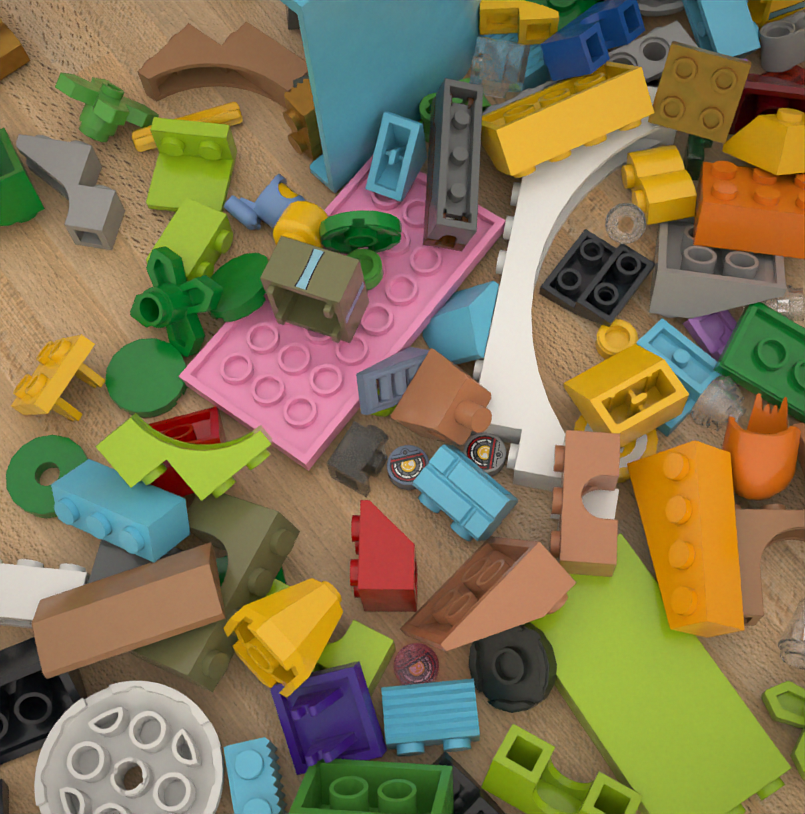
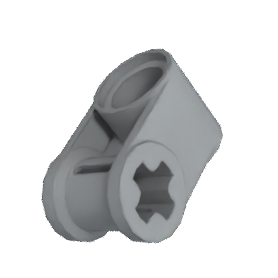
M805 9L762 26L760 29L761 67L768 72H783L805 61Z

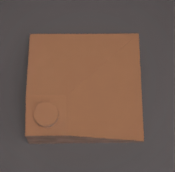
M490 536L400 630L408 637L441 650L449 651L542 618L546 614L556 612L565 604L568 599L566 593L576 582L540 541Z

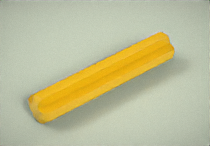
M230 102L175 118L177 120L226 124L230 126L240 124L243 121L237 102ZM151 126L132 132L133 143L138 152L157 148L150 131Z

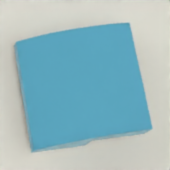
M662 318L636 344L665 359L689 393L682 414L657 427L659 431L668 437L706 397L723 375L713 370L717 364L715 359Z

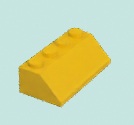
M607 61L592 74L568 78L482 116L481 144L498 171L514 178H520L536 171L535 166L547 160L549 162H557L569 157L572 154V149L583 144L587 147L602 143L607 139L606 134L617 129L619 131H626L636 128L642 124V118L654 114L642 67Z

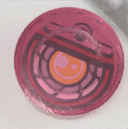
M421 643L406 645L395 657V676L401 685L435 682L439 674L437 655L430 647Z

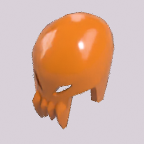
M758 393L747 430L742 429L735 422V417L729 416L722 450L731 453L733 490L735 494L742 498L753 501L770 499L787 489L796 473L801 430L796 426L788 428L787 397H784L779 411L778 405H774L771 412L769 403L763 410L761 394Z

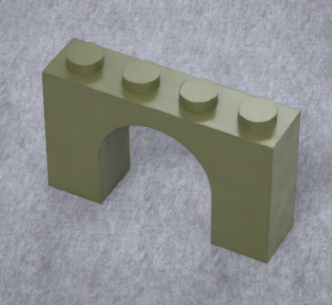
M225 493L218 498L210 494L202 501L196 495L187 513L192 534L206 544L211 542L214 547L227 551V573L221 586L226 618L128 651L139 659L211 692L215 690L219 680L225 674L228 664L235 653L232 646L239 640L235 632L227 637L223 629L224 626L244 605L266 596L300 533L279 511Z

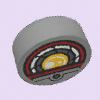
M476 434L464 446L463 453L491 477L498 474L505 465V445L494 434Z

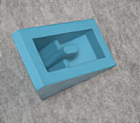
M387 111L383 113L365 189L400 202L404 200L427 159L423 123Z

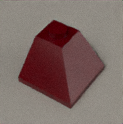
M754 73L748 74L728 134L735 135L758 115L777 114L779 108H790L805 112V85L776 77L761 76Z

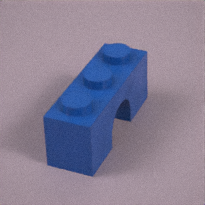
M607 0L598 2L541 43L543 60L548 67L552 81L592 74L610 59L608 49L628 45L646 31L637 0Z

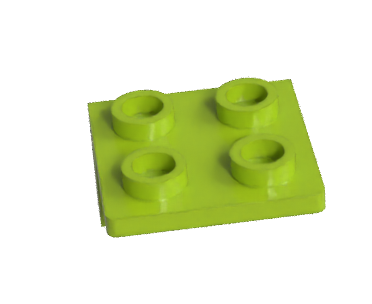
M154 117L150 131L159 154L146 200L148 208L176 212L185 197L223 212L237 155V148L230 125Z

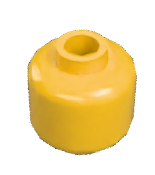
M309 201L290 203L274 226L273 238L275 244L277 245L281 236L323 248L319 227L321 222L329 216L320 206Z

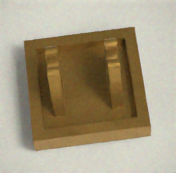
M673 41L652 105L654 114L649 115L648 122L725 144L752 62Z

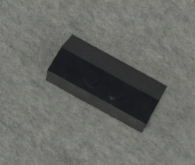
M35 637L0 650V765L41 749L48 734L60 717L78 700L88 698L79 668L46 679L42 673Z

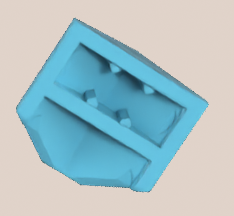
M490 281L454 292L423 330V338L428 347L435 349L454 364L484 358L499 284L495 281Z

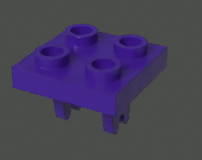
M360 661L312 672L310 677L288 698L279 694L285 687L277 682L270 688L297 775L306 773L308 766H313L322 759H324L325 763L331 762L334 759L370 760L382 757L387 751Z

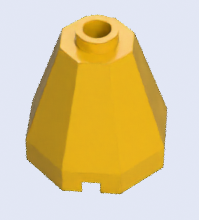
M310 578L244 605L228 620L223 629L227 637L233 632L236 633L239 640L232 647L236 655L253 674L269 688H272L277 682L285 686L279 694L288 698L310 677L343 614V609L340 605L342 598L338 590L327 581L320 582Z

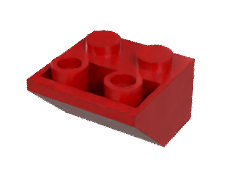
M360 500V515H352L351 538L352 542H355V553L359 555V559H351L350 586L354 587V598H361L365 612H417L418 566L415 544L370 500Z

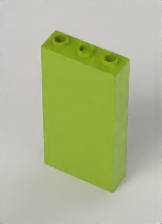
M622 533L617 535V565L612 577L569 574L576 584L566 593L568 599L565 604L552 614H546L542 618L530 621V623L544 633L553 647L557 663L555 687L618 781L643 795L638 807L640 814H744L746 809L741 804L743 801L755 793L762 801L785 785L780 776L790 770L791 766L696 635L670 629L659 585Z

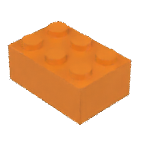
M728 161L702 163L696 191L693 245L805 259V173L775 175L759 167L736 166Z

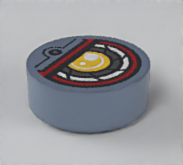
M404 445L396 448L390 454L387 461V471L391 482L404 490L416 489L412 485L413 481L423 468L429 464L428 456L417 446Z

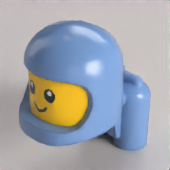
M278 174L262 191L255 202L242 197L238 199L232 195L226 201L224 209L249 230H260L261 220L274 229L278 219L290 203L305 201V199L286 185L287 179Z

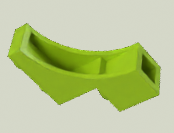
M135 413L95 447L130 488L141 480L146 486L152 483L167 470L163 464L167 460L202 501L210 494L218 498L236 483L232 476L245 465L249 470H252L261 464L271 454L267 448L272 444V437L260 425L242 437L223 443H187L160 433Z

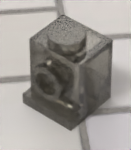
M354 421L327 462L331 478L367 498L371 491L369 484L370 476L377 477L387 461L388 456L385 454V444L389 440L388 435L374 425L364 427Z

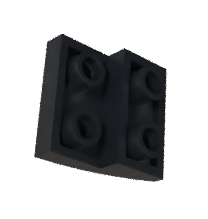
M585 229L541 285L539 294L576 315L610 327L653 270L655 263L622 242L615 248Z

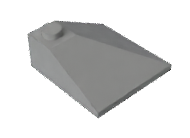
M694 217L658 223L649 313L660 314L667 318L682 317L691 319L785 295L786 279L783 256L693 245Z

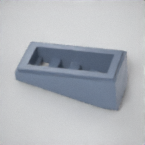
M408 347L357 373L361 414L370 415L397 405L430 350ZM376 379L379 381V395L377 393Z

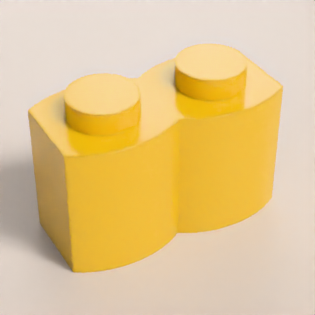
M675 145L627 153V165H622L621 177L624 188L631 189L632 205L636 215L641 214L647 225L695 217L697 199L695 186L690 174L684 168L681 155Z

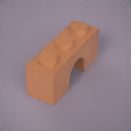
M566 430L563 445H555L553 471L562 472L561 487H553L551 514H558L560 517L559 531L551 530L549 553L554 558H558V563L568 574L612 577L617 565L618 520L602 519L593 516L584 507L582 498L594 490H615L619 478L620 465L619 433Z

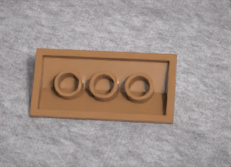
M209 542L159 559L155 563L150 562L41 599L31 624L42 673L46 679L225 619L214 546Z

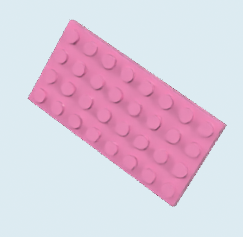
M373 155L324 210L329 217L343 212L358 210L384 212L397 217L402 224L400 243L389 250L377 253L382 261L383 278L376 287L367 290L369 304L351 343L342 340L337 343L332 341L330 336L290 323H285V325L279 324L265 293L263 296L266 301L259 309L242 319L226 322L179 375L180 380L187 387L250 431L262 425L272 437L271 445L308 471L360 408L356 374L410 347L430 323L431 318L445 305L504 232L506 220L478 205L477 232L462 251L423 245L427 175L419 171L406 197L401 202L369 191L365 188Z

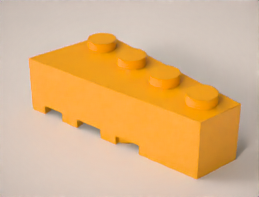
M694 440L627 463L670 629L706 638L744 631L731 453Z

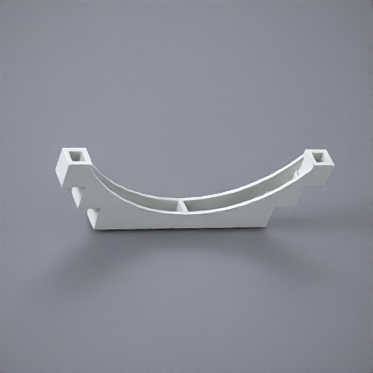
M647 86L653 105L658 88ZM649 116L642 118V124L636 128L626 131H619L617 129L606 134L607 139L602 143L587 147L583 144L572 149V154L557 162H549L547 160L535 166L536 171L522 177L521 183L514 182L510 205L516 206L514 216L507 215L503 239L509 240L507 251L500 250L498 254L496 274H501L502 276L496 296L484 359L476 360L473 372V379L491 392V400L486 408L491 411L492 420L489 427L481 433H491L499 437L502 442L511 443L507 468L514 469L513 484L553 491V487H561L562 472L553 471L555 445H563L565 433L548 401L539 375L532 337V299L542 263L555 236L571 212L591 190L611 173L622 167V165L627 164V153L656 148L662 144L673 145L677 130L648 122ZM474 431L471 432V436L479 434ZM619 489L614 491H591L583 496V505L595 517L614 519ZM551 514L550 518L559 520L560 515Z

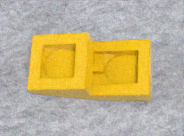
M525 0L480 1V35L517 33L518 45H533L543 43L558 32L559 13L549 7Z

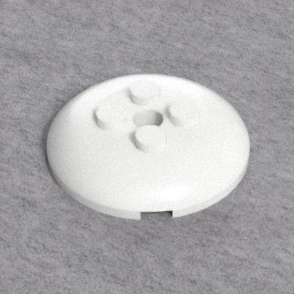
M124 681L110 684L108 688L98 691L86 699L81 698L60 717L48 734L36 766L34 781L36 806H39L41 814H215L224 784L222 748L218 735L206 714L192 700L179 691L166 685L149 681ZM140 766L143 782L132 790H126L124 786L125 774L132 767Z

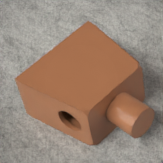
M431 348L390 418L421 437L461 446L465 444L472 431L481 433L489 427L492 414L486 407L491 400V392L456 364Z

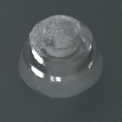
M718 376L703 391L690 412L694 424L721 431L725 426L727 427L729 416L735 417L737 424L747 411L742 406L745 397L731 377Z

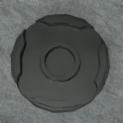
M530 622L474 641L470 647L468 665L471 678H474V685L478 692H483L490 700L487 702L496 709L514 713L534 708L548 697L555 684L557 663L553 647L544 633Z

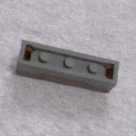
M445 78L431 103L423 245L462 251L477 232L483 105L482 85ZM452 98H460L463 101L460 104L454 103Z

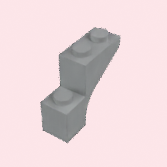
M19 134L16 146L19 152L26 157V164L29 169L69 200V210L64 225L75 245L112 250L125 209L116 190H112L104 185H96L102 166L92 145L78 140L67 142L54 140L44 135L28 136Z

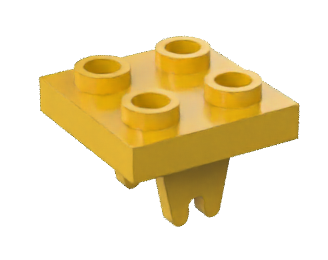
M82 334L67 338L63 337L55 342L49 341L36 358L40 364L32 376L26 374L15 387L13 394L17 397L11 407L23 415L48 414L52 409L71 422H74V420L79 422L83 414L60 396L73 376H76L93 388L97 386L101 388L105 379L83 363L95 344Z

